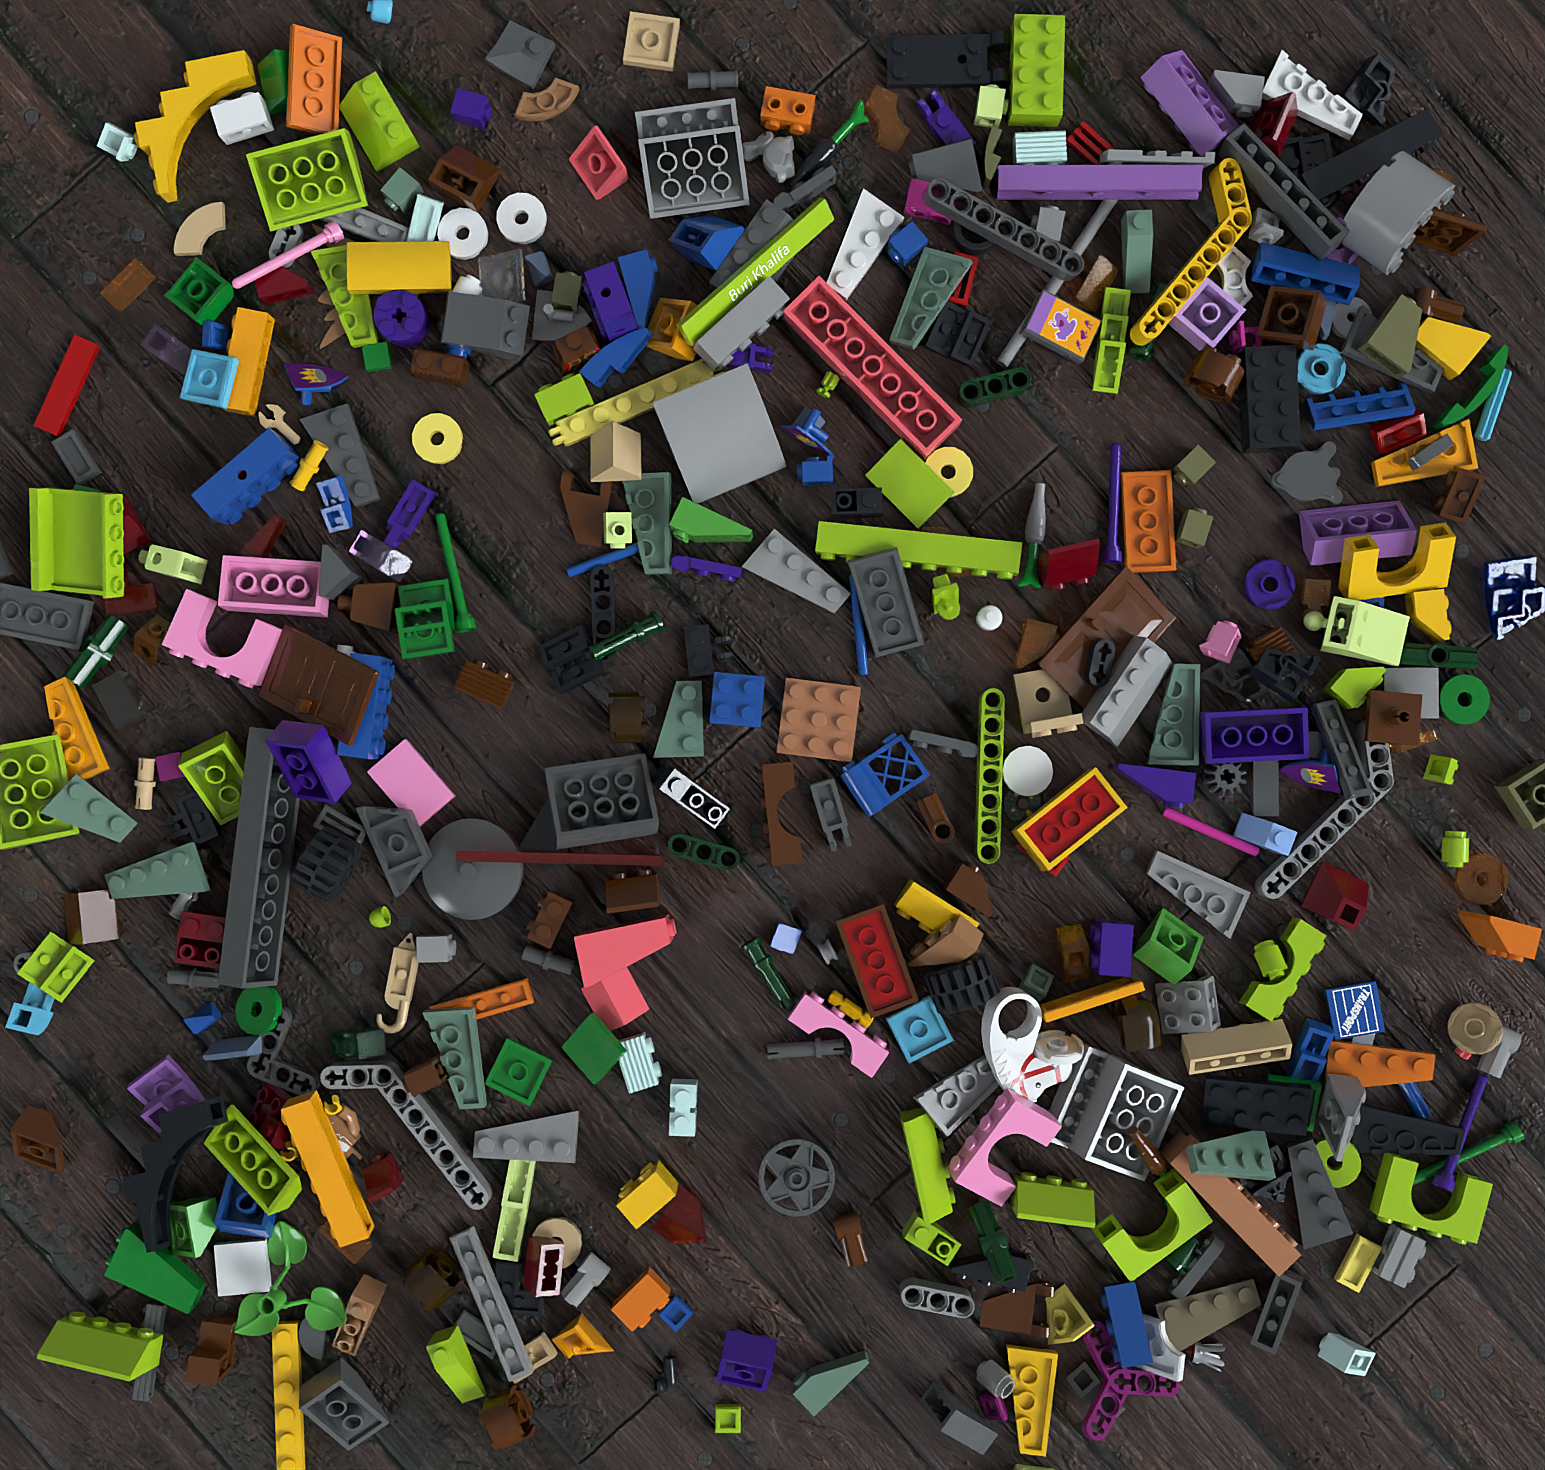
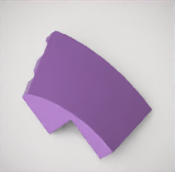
M166 1055L130 1082L127 1087L145 1105L141 1117L158 1133L162 1132L158 1114L205 1100L193 1081L169 1055Z

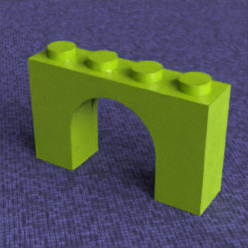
M1384 1153L1369 1210L1377 1215L1376 1219L1392 1224L1393 1220L1401 1222V1226L1417 1231L1418 1227L1426 1229L1427 1234L1442 1238V1234L1451 1236L1450 1240L1466 1245L1467 1241L1477 1244L1493 1186L1492 1183L1483 1178L1458 1171L1455 1180L1456 1184L1448 1204L1439 1212L1421 1214L1416 1211L1411 1199L1412 1186L1419 1163L1406 1156Z
M1174 1168L1153 1183L1165 1199L1168 1207L1166 1219L1156 1231L1142 1237L1129 1235L1113 1214L1096 1225L1095 1228H1092L1095 1235L1130 1282L1213 1222L1190 1187Z

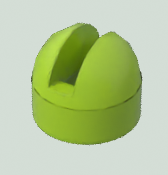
M387 907L376 908L370 913L369 921L371 925L378 928L390 925L391 916Z

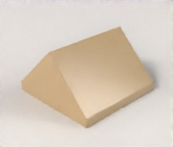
M613 421L591 435V482L642 480L641 433Z

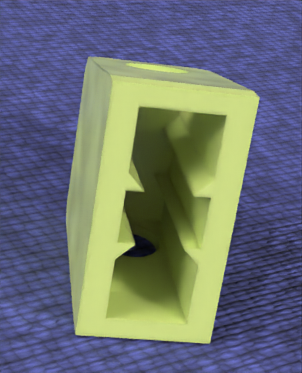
M153 544L149 549H142L139 554V561L145 564V569L202 584L208 562L206 559Z

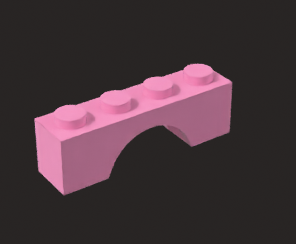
M804 991L789 1013L788 1020L808 1034L824 1027L835 1028L844 1033L851 1043V1064L872 1078L889 1054L888 1049L885 1047L887 1043L877 1035H874L873 1038L865 1033L866 1028L854 1020L850 1023L844 1019L846 1014L837 1007L832 1006L830 1009L824 1005V999L817 993L812 991L809 994Z

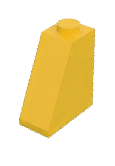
M1427 317L1419 324L1415 349H1420L1444 368L1442 375L1450 381L1461 374L1491 335L1479 330Z

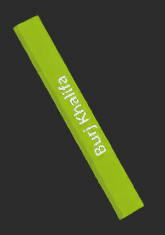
M818 198L676 324L688 345L693 346L767 277H771L835 220L825 198Z

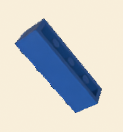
M1261 242L1252 262L1251 281L1269 286L1321 291L1326 300L1350 305L1360 286V267L1323 258L1320 261L1315 255Z

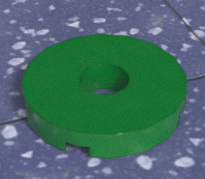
M1461 674L1453 676L1442 683L1439 688V708L1446 720L1454 724L1468 725L1477 722L1485 716L1489 708L1490 695L1487 687L1480 679L1473 675ZM1460 693H1465L1468 696V703L1464 707L1457 700Z
M270 986L246 988L242 991L235 1008L236 1020L240 1028L248 1034L263 1035L276 1027L278 1023L276 1021L282 1012V1002L277 990ZM260 1003L262 1006V1011L258 1016L256 1008Z

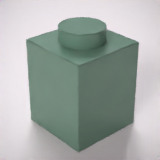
M399 167L382 187L381 192L385 196L384 202L393 211L396 212L399 209L406 214L416 202L417 194H423L424 190L414 178Z

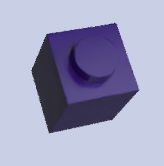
M457 88L451 108V115L457 123L484 129L486 121L489 122L491 119L492 106H490L486 95Z

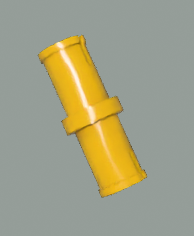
M317 440L313 441L305 458H301L299 462L300 467L290 481L291 486L300 491H305L313 474L317 473L320 469L318 465L329 449L325 444Z

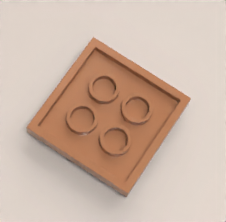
M786 678L777 753L852 762L861 687Z

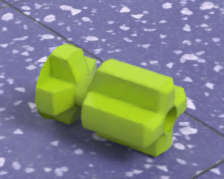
M827 371L821 382L824 387L818 388L816 392L820 396L829 399L830 393L828 390L835 389L840 380L839 376L831 371Z

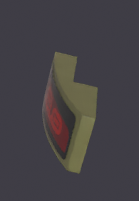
M994 126L990 131L982 160L983 187L987 189L1001 159L1000 156L993 154L1002 130Z

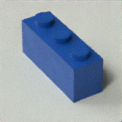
M1135 1282L1103 1286L1104 1292L1099 1294L1102 1308L1108 1309L1110 1318L1105 1320L1108 1335H1113L1115 1346H1111L1114 1362H1119L1121 1368L1153 1363Z

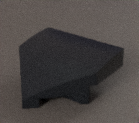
M1272 1141L1268 1144L1276 1178L1270 1181L1237 1179L1246 1192H1250L1254 1197L1262 1196L1278 1202H1284L1285 1186L1292 1172L1288 1169L1289 1164L1280 1148Z

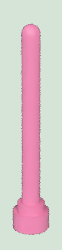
M333 220L324 225L325 228L321 230L322 233L233 279L232 286L239 289L326 242L329 244L340 242L344 239L341 228Z

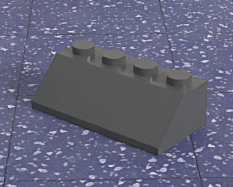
M766 199L709 281L710 291L713 292L786 228L793 221L790 215ZM794 256L771 276L775 283Z

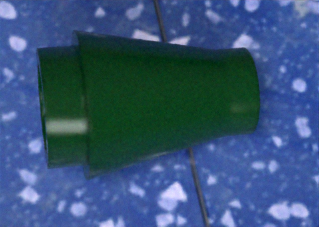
M1191 1237L1167 1255L1164 1260L1175 1271L1181 1273L1183 1270H1187L1201 1243L1196 1238Z

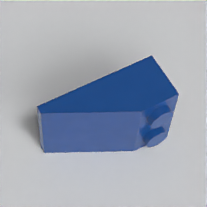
M228 1172L214 1225L220 1232L271 1238L278 1212L268 1216L232 1174Z

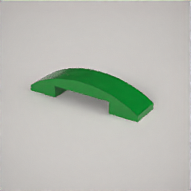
M1504 344L1495 349L1478 369L1486 377L1462 406L1456 403L1448 407L1431 428L1436 431L1451 425L1469 415L1485 401L1503 373L1508 356V346Z

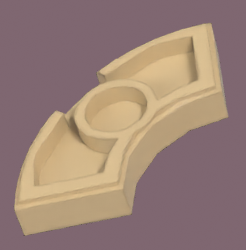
M223 202L205 205L186 218L176 235L174 243V254L176 256L202 255L203 245L208 237L217 231L226 229L225 204Z

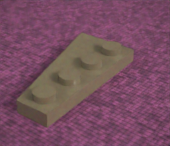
M1252 1278L1188 1294L1181 1300L1173 1298L1154 1303L1158 1319L1165 1321V1331L1169 1341L1179 1351L1261 1306L1256 1285Z

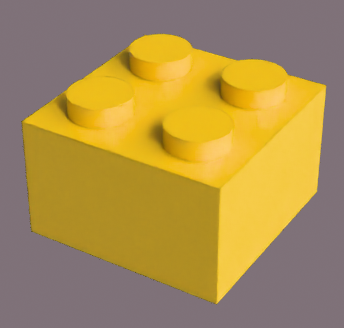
M660 1160L654 1165L651 1162L648 1163L639 1172L640 1175L635 1181L630 1179L620 1188L621 1192L618 1194L619 1199L616 1206L635 1229H638L676 1196L679 1183Z

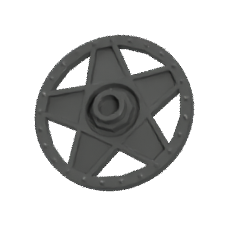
M796 1138L784 1140L776 1144L766 1153L759 1168V1187L764 1199L776 1211L788 1216H805L814 1213L828 1201L834 1189L835 1172L830 1157L819 1145L809 1140ZM800 1145L792 1158L776 1153L786 1146ZM813 1149L824 1159L829 1170L812 1166ZM766 1165L777 1176L767 1190L764 1181ZM828 1185L824 1196L813 1205L812 1189ZM791 1196L799 1210L785 1208L777 1204L776 1201Z

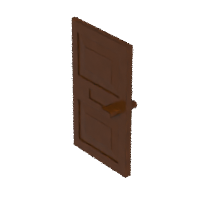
M1123 566L1037 663L1084 710L1099 688L1088 684L1084 678L1090 644L1098 638L1112 641L1115 645L1114 665L1133 635L1146 637L1155 643L1176 620V616L1159 601L1127 566ZM1098 648V652H1101V654L1107 651V648ZM1093 672V677L1100 678L1101 673Z
M285 624L259 697L306 723L324 725L328 735L348 746H353L379 676V671Z

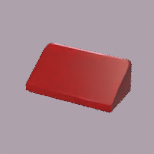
M1416 409L1413 415L1390 418L1369 427L1370 434L1380 455L1427 436L1424 413Z

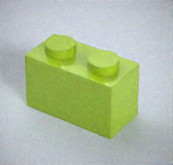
M575 373L568 374L561 379L562 382L555 385H544L538 389V393L534 394L550 427L563 418L595 405L580 373L577 375Z

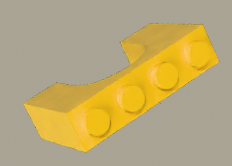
M1446 522L1420 526L1417 549L1413 558L1403 567L1391 572L1376 571L1379 547L1370 534L1344 538L1338 588L1344 598L1360 601L1447 587L1456 536Z

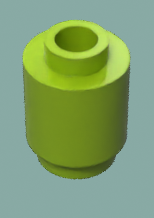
M1445 831V837H1442V861L1447 862V867H1463V862H1469V838H1466L1465 831Z
M1273 940L1264 941L1254 946V956L1263 977H1269L1270 980L1283 977L1285 975L1284 971L1288 967L1279 946L1275 945Z

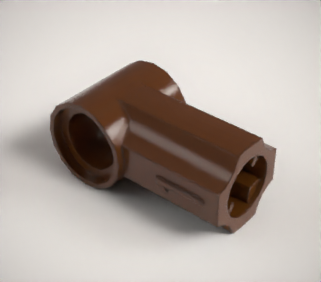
M1415 289L1412 299L1422 309L1420 320L1430 317L1458 324L1464 312V303L1437 296L1438 293L1432 289Z
M937 793L917 801L916 803L927 824L932 839L937 843L949 842L954 836V827L950 823ZM938 825L947 826L949 829L947 838L940 839L936 836L935 830Z
M855 1211L833 1217L838 1240L841 1241L847 1267L863 1265V1263L868 1261L861 1235L863 1231L858 1212Z

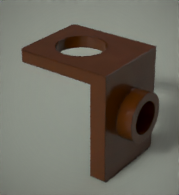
M156 614L134 634L133 653L155 665L158 648L162 645L171 623ZM140 645L147 648L150 655L143 652Z

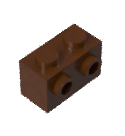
M555 890L549 891L548 895L544 893L537 906L540 908L537 918L533 916L526 928L529 931L527 938L551 949L555 945L576 900Z

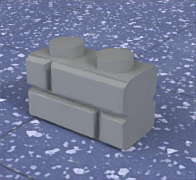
M1393 1223L1390 1224L1380 1245L1382 1250L1371 1270L1376 1275L1405 1288L1406 1284L1414 1279V1267L1418 1259L1421 1260L1425 1255L1426 1241Z

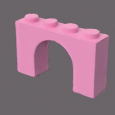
M186 589L162 645L170 648L169 653L177 657L183 658L184 655L193 658L192 663L203 668H207V665L215 667V673L226 678H230V675L238 677V683L250 688H253V685L262 686L282 629L256 619L243 648L232 656L219 657L212 652L206 641V628L218 601Z
M1006 1088L1002 1095L998 1096L987 1115L981 1119L980 1124L972 1135L966 1139L965 1144L957 1155L951 1159L947 1169L956 1183L1002 1207L1016 1188V1185L1008 1172L988 1162V1155L992 1146L1004 1136L1023 1134L1047 1147L1062 1126L1053 1113Z

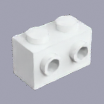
M248 92L240 98L222 100L217 105L210 107L218 135L226 145L274 130L266 102L259 92Z

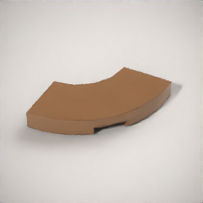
M555 77L552 84L541 92H523L514 114L515 118L524 121H542L555 117L566 110L575 100L580 90L579 86Z

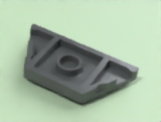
M360 806L356 808L392 892L395 897H398L405 892L431 859V851L413 810Z

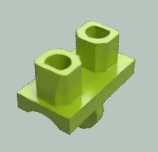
M947 574L934 577V588L932 590L934 614L939 613L943 619L952 620L960 612L957 583L951 584Z

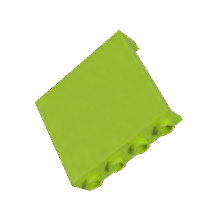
M48 487L29 488L31 590L66 591L102 595L103 598L123 597V494Z

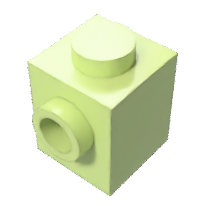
M992 84L980 86L974 125L990 128L993 126L999 127L1002 115H1006L1009 99H1004L1006 89H1000L999 86Z
M631 512L603 513L604 543H610V548H625V543H632Z

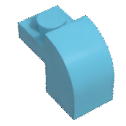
M29 982L22 1004L14 1002L5 1028L34 1035L41 1034L53 1016L54 1012H50L54 998Z

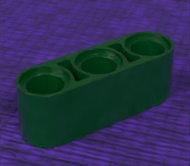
M1014 368L968 380L961 385L957 394V400L962 407L972 408L1019 396L1029 387L1031 375L1024 368ZM1012 378H1022L1024 386H1015ZM988 384H997L1000 392L992 393L988 389ZM966 389L973 390L976 398L967 399L963 391Z
M677 833L668 841L669 851L677 857L729 871L735 869L740 862L739 852L727 845L685 833ZM678 837L683 838L687 843L686 849L682 852L676 851L673 847V842ZM703 844L711 848V855L706 859L699 857L697 853L698 847ZM727 851L732 852L736 857L735 863L730 866L725 865L721 860L722 854Z

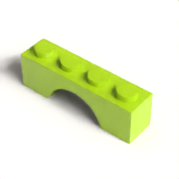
M1293 917L1280 937L1287 953L1286 965L1288 969L1284 971L1285 975L1266 982L1252 981L1239 1002L1271 1022L1274 1018H1278L1284 1009L1283 1004L1287 997H1291L1295 993L1298 986L1296 983L1299 978L1309 971L1311 967L1310 961L1313 956L1323 949L1326 935L1305 921Z

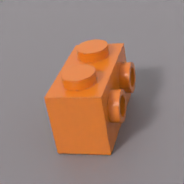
M766 86L760 115L761 125L773 131L784 129L789 130L790 133L795 135L810 134L816 95Z
M649 1266L613 1302L611 1311L633 1332L638 1326L643 1328L650 1321V1314L656 1308L661 1310L669 1302L668 1296L671 1288Z

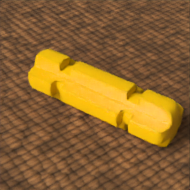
M836 990L832 991L827 999L834 1007L838 1006V1009L853 1020L857 1019L858 1023L865 1028H868L874 1019L870 1018L868 1012H863V1009L848 998L844 999L843 995Z

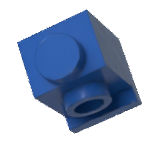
M832 455L827 456L826 461H822L821 457L807 458V462L797 464V479H802V486L833 484Z

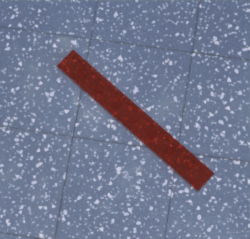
M456 852V861L663 866L664 857L652 855Z

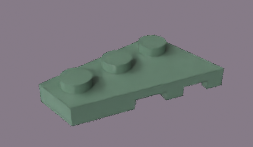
M676 681L653 758L704 756L702 681Z

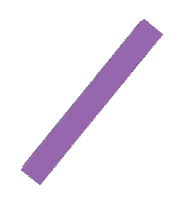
M998 165L996 177L998 179L997 200H1197L1198 192L1202 190L1203 165Z

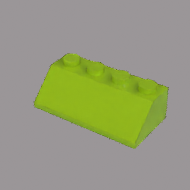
M230 1105L226 1110L228 1122L214 1127L204 1144L268 1216L288 1209L302 1190L300 1177L234 1105Z
M917 1108L899 1113L920 1211L925 1225H928L952 1213L951 1204L956 1203L953 1188L947 1187L946 1178H950V1173L947 1169V1162L942 1163L941 1153H945L942 1137L937 1138L935 1128L938 1127L922 1108Z
M71 1312L68 1316L56 1322L39 1350L37 1359L131 1381L159 1365L163 1334L155 1333L151 1328L138 1329L131 1327L129 1323L108 1322V1319L105 1317L91 1318L87 1317L83 1312Z

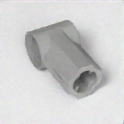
M1502 1026L1503 1035L1499 1044L1492 1051L1482 1054L1477 1069L1497 1078L1501 1077L1510 1054L1518 1050L1522 1038L1520 1033Z
M590 1252L560 1293L569 1304L577 1307L594 1286L597 1287L603 1281L611 1268L594 1253Z

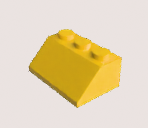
M911 879L908 880L894 903L898 908L896 913L907 920H910L912 916L920 921L918 927L928 933H931L933 930L939 931L947 920L950 919L952 921L959 915H962L976 928L979 925V922Z

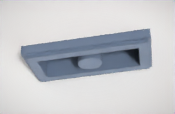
M261 1035L217 1040L203 1055V1059L220 1060L261 1055Z

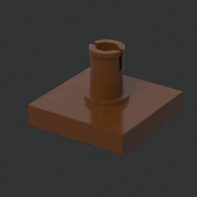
M1369 690L1367 695L1364 741L1419 746L1423 694Z

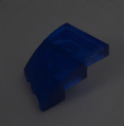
M1533 555L1484 562L1486 608L1493 638L1496 640H1501L1508 631L1515 627L1520 628L1530 618L1537 617L1545 611V585L1535 581L1537 557Z

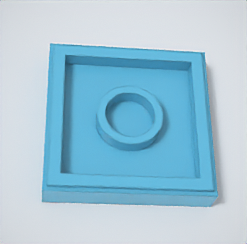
M192 349L180 398L186 401L227 409L239 359Z
M930 994L918 1002L912 1003L885 1017L908 1063L954 1041L941 1014L937 1013Z

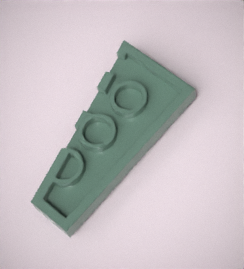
M641 473L642 480L622 481V483L624 484L625 496L638 540L637 544L644 572L647 575L672 574V530L669 526L671 522V473Z
M195 842L187 843L104 875L112 899L205 892L210 890Z
M475 1006L425 1010L423 1016L431 1028L430 1034L441 1054L440 1060L442 1065L446 1067L449 1075L448 1081L459 1109L485 1108L487 1101Z

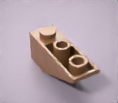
M959 915L952 921L949 919L942 925L939 931H932L924 942H917L910 951L912 956L907 965L909 967L962 962L977 951L983 933L962 915Z
M366 1274L363 1275L350 1297L345 1310L346 1323L343 1326H339L332 1343L333 1347L355 1357L379 1306L387 1284Z

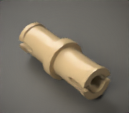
M138 758V778L134 783V786H137L135 809H152L153 787H156V781H153L156 760L154 758Z

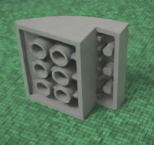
M735 98L635 112L650 219L750 205Z
M748 364L653 402L668 444L694 503L699 504L787 467Z
M1083 1043L1084 1052L1082 1058L1076 1063H1072V1074L1066 1081L1060 1083L1049 1109V1112L1053 1113L1062 1126L1051 1142L1069 1148L1087 1161L1145 1181L1149 1170L1128 1131L1132 1126H1136L1142 1135L1158 1150L1184 1087L1138 1065Z

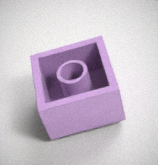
M1207 277L1168 324L1200 351L1205 345L1214 348L1246 309Z

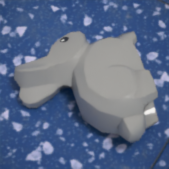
M767 131L761 134L756 141L742 144L744 160L750 162L763 155L765 170L771 177L776 178L779 183L784 182L786 178L795 176L792 154L794 142L792 136L775 138L772 132Z

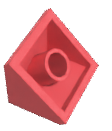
M594 126L571 155L569 161L595 199L599 200L629 179L625 165L599 127Z
M628 967L590 987L581 988L592 1011L610 1031L626 1025L650 1009Z

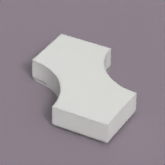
M1233 245L1217 264L1216 268L1222 280L1221 289L1244 307L1253 297L1245 282L1246 269L1251 260Z

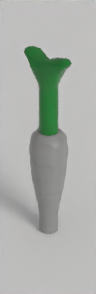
M1036 483L1034 497L1027 517L1025 540L1029 545L1026 570L1017 583L1019 587L1029 584L1034 588L1042 587L1036 574L1038 545L1043 542L1045 536V484Z

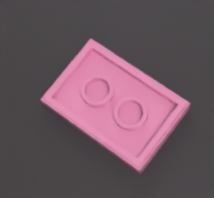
M404 739L367 771L397 808L413 810L420 827L456 796L407 739Z

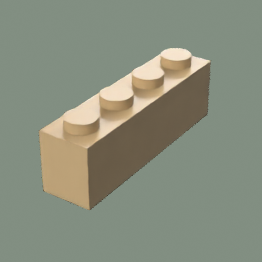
M1283 1019L1273 1020L1272 1022L1265 1020L1260 1023L1217 1028L1212 1032L1184 1034L1181 1038L1180 1050L1188 1073L1191 1075L1290 1059L1292 1041Z

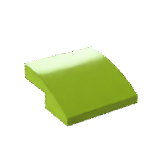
M50 932L17 974L62 1003L95 960Z

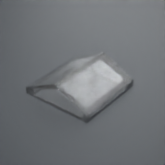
M521 249L478 258L479 281L481 282L480 287L483 289L480 296L504 299L516 303L525 301L523 253Z

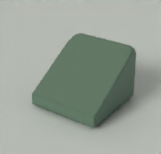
M1032 963L1018 988L1033 997L1037 1002H1040L1046 997L1054 976Z

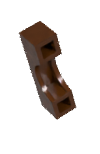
M793 763L763 764L762 770H758L759 785H764L765 795H760L761 810H767V820H763L764 836L769 835L770 845L765 846L766 860H772V866L802 863L800 837L787 832L781 826L777 816V807L781 797L795 787Z

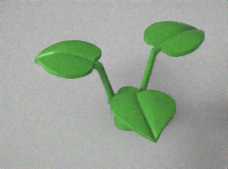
M279 1221L274 1226L272 1236L268 1240V1255L273 1264H285V1267L275 1283L270 1286V1292L265 1295L252 1293L243 1299L234 1332L247 1336L268 1334L278 1325L279 1310L301 1304H309L306 1307L305 1316L308 1323L317 1330L327 1331L343 1326L346 1323L344 1302L333 1289L324 1286L317 1287L312 1291L311 1299L305 1298L287 1302L285 1292L277 1288L288 1272L290 1263H299L307 1252L305 1237L299 1230L284 1221Z

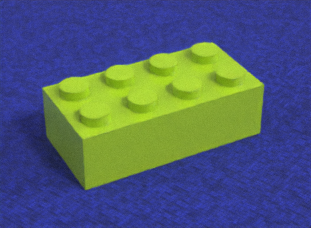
M1014 15L1010 28L1008 126L1058 127L1063 116L1065 15Z

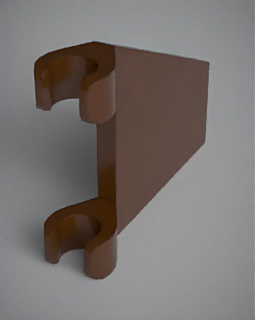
M564 471L561 476L560 489L575 541L579 544L601 548L604 535L603 513L608 512L613 481L601 482L600 496L571 491L574 474Z
M1034 1282L1027 1285L1025 1292L1018 1290L1017 1293L1007 1291L983 1299L980 1327L1048 1338L1050 1334L1049 1325L1043 1322H1032L1035 1293L1046 1297H1053L1055 1290L1051 1282Z

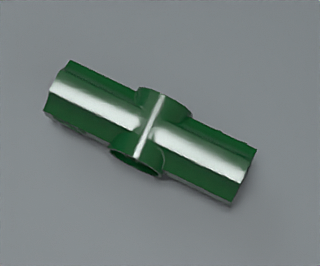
M109 613L93 635H89L82 642L78 650V656L63 676L84 689L99 667L105 666L111 660L115 651L114 647L129 629V626Z
M1404 643L1399 665L1474 670L1478 663V653L1476 647ZM1433 650H1436L1440 655L1438 662L1433 661L1431 657Z
M989 1201L974 1204L968 1208L969 1215L978 1234L976 1237L984 1258L986 1257L996 1284L1011 1281L1017 1277V1272L1008 1252L1009 1246L1001 1226L999 1227Z

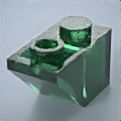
M361 1028L330 1032L331 1040L329 1046L332 1057L360 1060L386 1054L383 1028Z

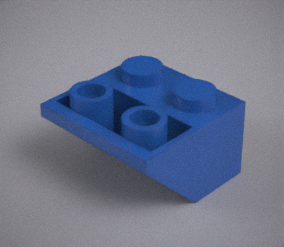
M712 215L682 220L668 241L684 259L717 271L745 229L743 226Z

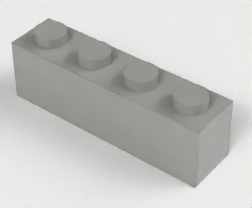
M770 276L767 277L696 342L693 349L713 371L720 366L724 369L733 361L734 357L732 355L737 350L743 352L752 343L750 340L752 336L756 333L759 336L769 328L768 322L773 317L778 320L783 315V310L786 308L790 298Z

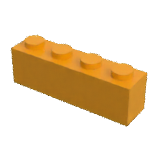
M238 307L237 313L233 315L232 338L228 340L226 349L228 356L239 359V364L227 409L222 408L227 412L253 417L256 415L275 319L266 312Z

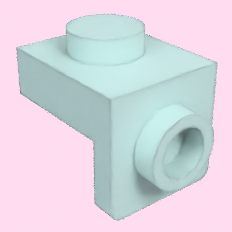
M105 123L97 146L113 154L121 162L132 159L137 151L134 135L111 123Z

